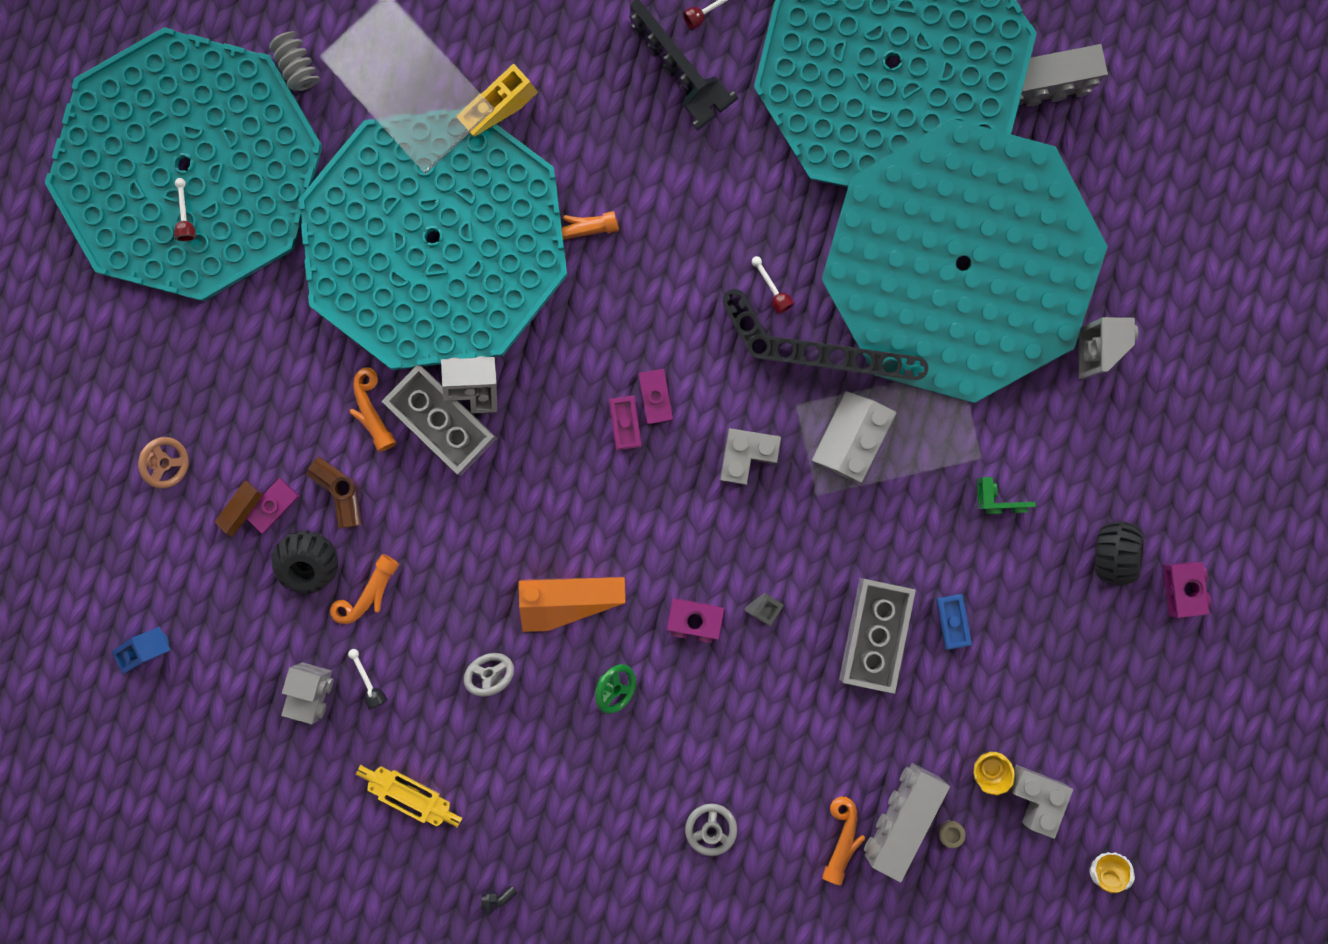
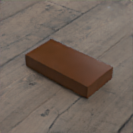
M245 480L214 522L227 535L233 537L263 497V494L252 483Z

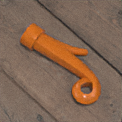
M614 211L603 213V216L597 217L563 216L564 221L572 223L562 228L563 240L619 231Z
M365 367L357 372L353 382L354 394L361 413L350 409V414L357 418L369 431L374 439L373 443L377 451L383 452L395 446L397 442L392 432H389L366 393V391L376 386L378 377L373 369ZM368 375V384H363L364 378Z
M381 554L375 564L376 568L354 608L345 600H337L330 607L331 618L339 624H350L360 618L373 601L374 611L379 613L386 584L399 567V563L393 558ZM339 607H344L347 612L346 616L339 614Z
M843 796L834 799L830 806V811L834 818L846 821L828 866H825L822 879L837 885H842L846 874L844 871L849 860L865 840V836L861 835L854 841L858 821L857 809L851 799ZM846 805L847 811L839 813V806Z

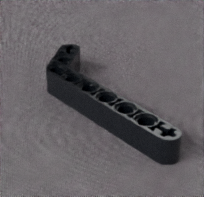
M731 289L723 297V305L746 348L753 357L909 380H920L928 373L927 362L918 356L769 336L752 303L744 292L738 289ZM733 295L742 298L739 301V305L743 310L748 308V312H743L736 317L735 314L740 313L737 306L730 305L733 301ZM746 317H752L755 322L754 328L750 331H745L742 327V321ZM759 339H763L767 343V349L762 354H758L754 349V344ZM784 343H789L793 347L792 355L787 358L781 356L779 351L780 346ZM810 346L816 347L819 351V356L815 361H809L805 357V351ZM835 350H841L845 354V360L840 365H835L831 361V354ZM862 353L868 354L871 358V364L866 369L860 368L856 362L857 357ZM893 357L897 360L898 367L894 372H886L883 369L882 363L885 358ZM901 358L908 359L906 361L908 365H914L915 361H920V366L924 367V371L919 372L918 376H913V371L905 369V375H900L899 372L902 368Z

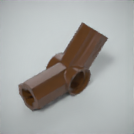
M319 456L309 466L306 475L334 496L338 528L362 525L358 500V483ZM344 481L350 485V491L347 495H342L339 491V486Z

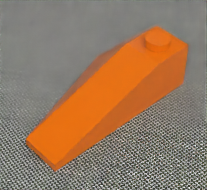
M625 577L526 579L519 581V609L522 632L550 631L626 603Z

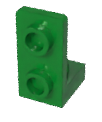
M993 477L977 478L978 509H986V514L1002 513V508H1012V513L1028 512V507H1036L1035 502L994 503V498H997L998 489L996 482L993 483Z

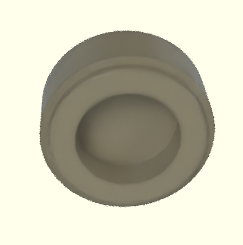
M947 820L939 826L938 838L946 847L957 848L965 840V830L958 822Z

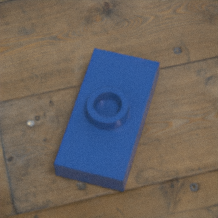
M963 594L936 598L944 648L949 650L971 646L972 642Z

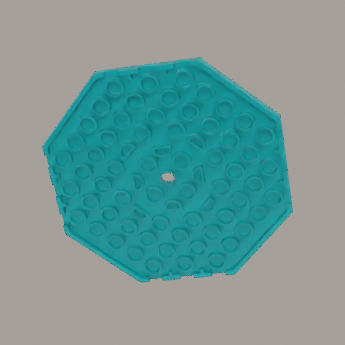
M775 0L754 88L809 178L813 181L848 188L851 176L950 119L1011 134L1037 32L1023 14V10L1016 0ZM889 56H898L901 62L897 67L890 69L886 66L885 62Z
M164 27L74 78L70 104L67 103L62 120V124H64L60 138H57L52 155L54 160L50 173H47L45 185L95 272L196 300L206 301L294 251L302 223L299 198L314 180L323 146L270 55L247 51L245 48L226 43H217L207 38L183 34ZM184 158L191 160L188 171H180L178 167L179 162ZM178 178H182L186 182L183 188L186 220L192 223L196 229V239L193 241L181 242L174 238L175 225L181 221L178 188L175 186V181Z
M467 107L457 111L448 112L447 110L426 112L425 115L411 116L409 114L393 116L385 120H364L299 198V208L302 216V238L306 257V279L309 287V306L391 370L440 365L441 360L450 358L503 357L568 276L554 167L497 124L474 137L457 118ZM434 231L440 234L439 242L428 243L426 241V237L430 232Z
M950 119L851 176L822 275V281L859 348L918 356L923 358L928 364V373L920 380L881 375L875 376L975 403L1074 349L1108 246L1055 146ZM965 255L970 260V266L966 270L960 271L956 267V260L958 257ZM863 353L865 359L867 360V362H868V364H869V366H870V364H871V358H870V356H869L868 354H866V353ZM893 357L885 358L882 363L883 369L886 372H894L898 367L897 360ZM901 358L902 368L899 372L900 375H905V369L913 371V376H918L919 372L924 371V367L920 366V361H915L914 365L906 364L908 359Z

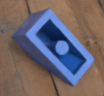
M157 627L129 639L114 649L112 653L122 675L169 652V640L166 634L162 633L160 627Z

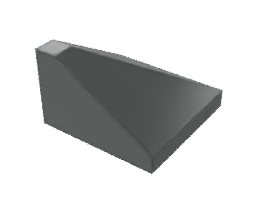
M764 592L747 605L744 610L766 625L771 626L784 605Z

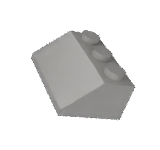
M1102 317L1081 327L1079 332V379L1084 380L1109 371L1135 345V341L1138 338V327L1135 325V318Z
M846 391L811 461L857 484L862 483L896 412L871 399Z

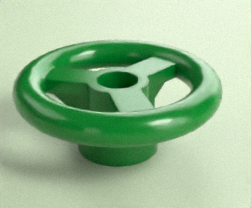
M624 664L613 666L599 678L595 700L597 707L603 713L613 714L619 712L631 700L636 688V676L631 667ZM619 672L627 674L628 685H622L619 682ZM625 694L617 704L609 706L615 697Z

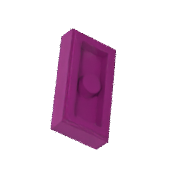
M664 369L639 373L647 425L673 420Z
M635 395L609 399L616 451L642 447Z
M279 478L263 495L246 519L262 534H265L300 495L282 478Z

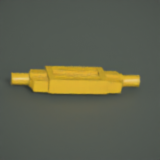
M360 765L355 774L369 781L368 791L379 796L378 800L422 823L427 821L438 826L443 821H446L458 828L460 824L458 822L462 820V817L449 811L450 802L440 797V793L396 770L390 771L380 766L373 772ZM399 776L432 794V797L419 792L420 790L410 785L407 786L399 782L396 777ZM388 795L421 812L422 816H418L386 799V796Z

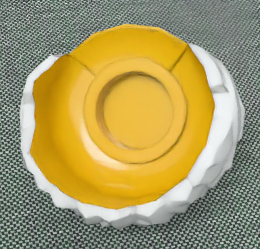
M1107 852L1100 854L1092 862L1089 870L1093 882L1103 891L1111 894L1127 890L1135 880L1132 864L1125 856L1117 853L1111 854Z

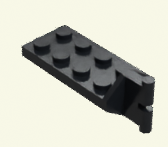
M635 0L630 4L629 17L632 23L630 28L638 38L641 36L644 38L650 54L653 57L658 56L666 74L669 77L674 76L679 82L678 87L686 97L683 101V106L693 117L692 125L697 131L716 117L711 108L715 107L721 113L739 99L734 91L728 93L716 77L703 79L640 0Z

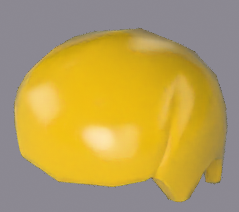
M987 752L980 755L974 763V778L985 793L1000 795L1006 793L1013 786L1014 769L1012 763L1002 753Z

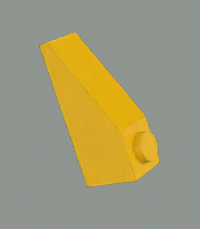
M512 64L457 118L475 137L519 111L538 91L516 65Z

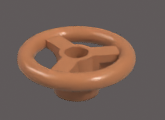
M160 437L150 441L141 451L138 460V468L143 480L150 486L160 489L169 488L179 483L185 476L189 465V458L185 447L179 441L170 437ZM160 445L174 447L178 451L180 458H170L161 450ZM147 466L149 469L153 470V474L151 476L147 470ZM173 466H180L176 475L171 479L159 481L164 471Z

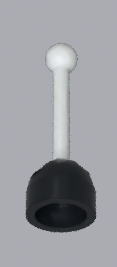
M351 649L348 656L354 660L368 689L365 695V703L369 710L374 709L387 702L388 699L381 689L372 687L358 658V650Z

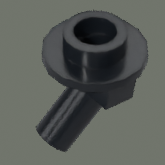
M510 886L500 896H497L491 888H488L487 894H482L481 910H486V916H489L495 910H498V907H502L517 894V891Z

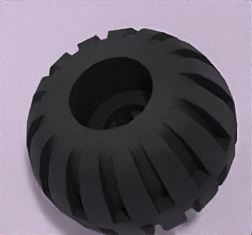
M1125 521L1111 522L1100 528L1095 551V573L1099 579L1114 586L1129 585L1139 579L1144 550V534L1140 528Z
M309 530L293 532L284 537L273 551V573L283 587L286 589L291 588V592L298 593V591H301V594L318 592L327 587L337 573V551L325 536L319 537L320 533L312 531L311 534Z

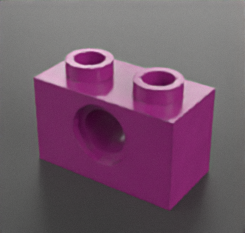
M1192 561L1162 565L1169 616L1182 618L1209 614L1211 598L1206 591L1205 582L1208 579V574L1203 566V562ZM1187 583H1190L1192 592L1187 596L1184 588Z
M672 598L667 630L672 631L671 635L675 637L686 638L687 634L696 635L698 641L712 643L713 639L719 640L724 607ZM692 614H698L702 617V624L697 628H692L687 623L688 617Z

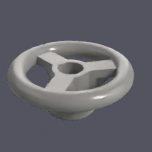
M500 653L485 654L475 659L468 666L464 674V685L471 694L485 697L497 694L512 680L514 665L506 655ZM489 661L501 662L494 667H480V665ZM506 670V674L504 678H502L501 675ZM473 674L481 677L482 689L473 685Z
M702 805L696 808L687 819L685 827L686 838L690 846L702 855L717 856L723 854L735 842L737 836L736 820L732 813L721 805ZM709 812L708 822L703 825L701 830L693 833L696 819L701 814ZM717 813L726 818L729 824V836L722 833L721 826L716 822ZM710 827L716 829V832L712 835L707 833V829ZM703 839L708 844H715L719 841L723 844L716 848H706L697 841Z

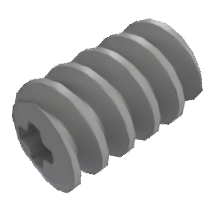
M295 31L285 32L276 36L269 44V48L274 53V59L278 62V67L283 72L282 76L287 81L288 88L293 91H303L317 85L321 79L319 76H312L316 72L315 67H308L312 60L309 57L303 58L307 55V50L300 48L303 45L302 40L295 39L297 36Z

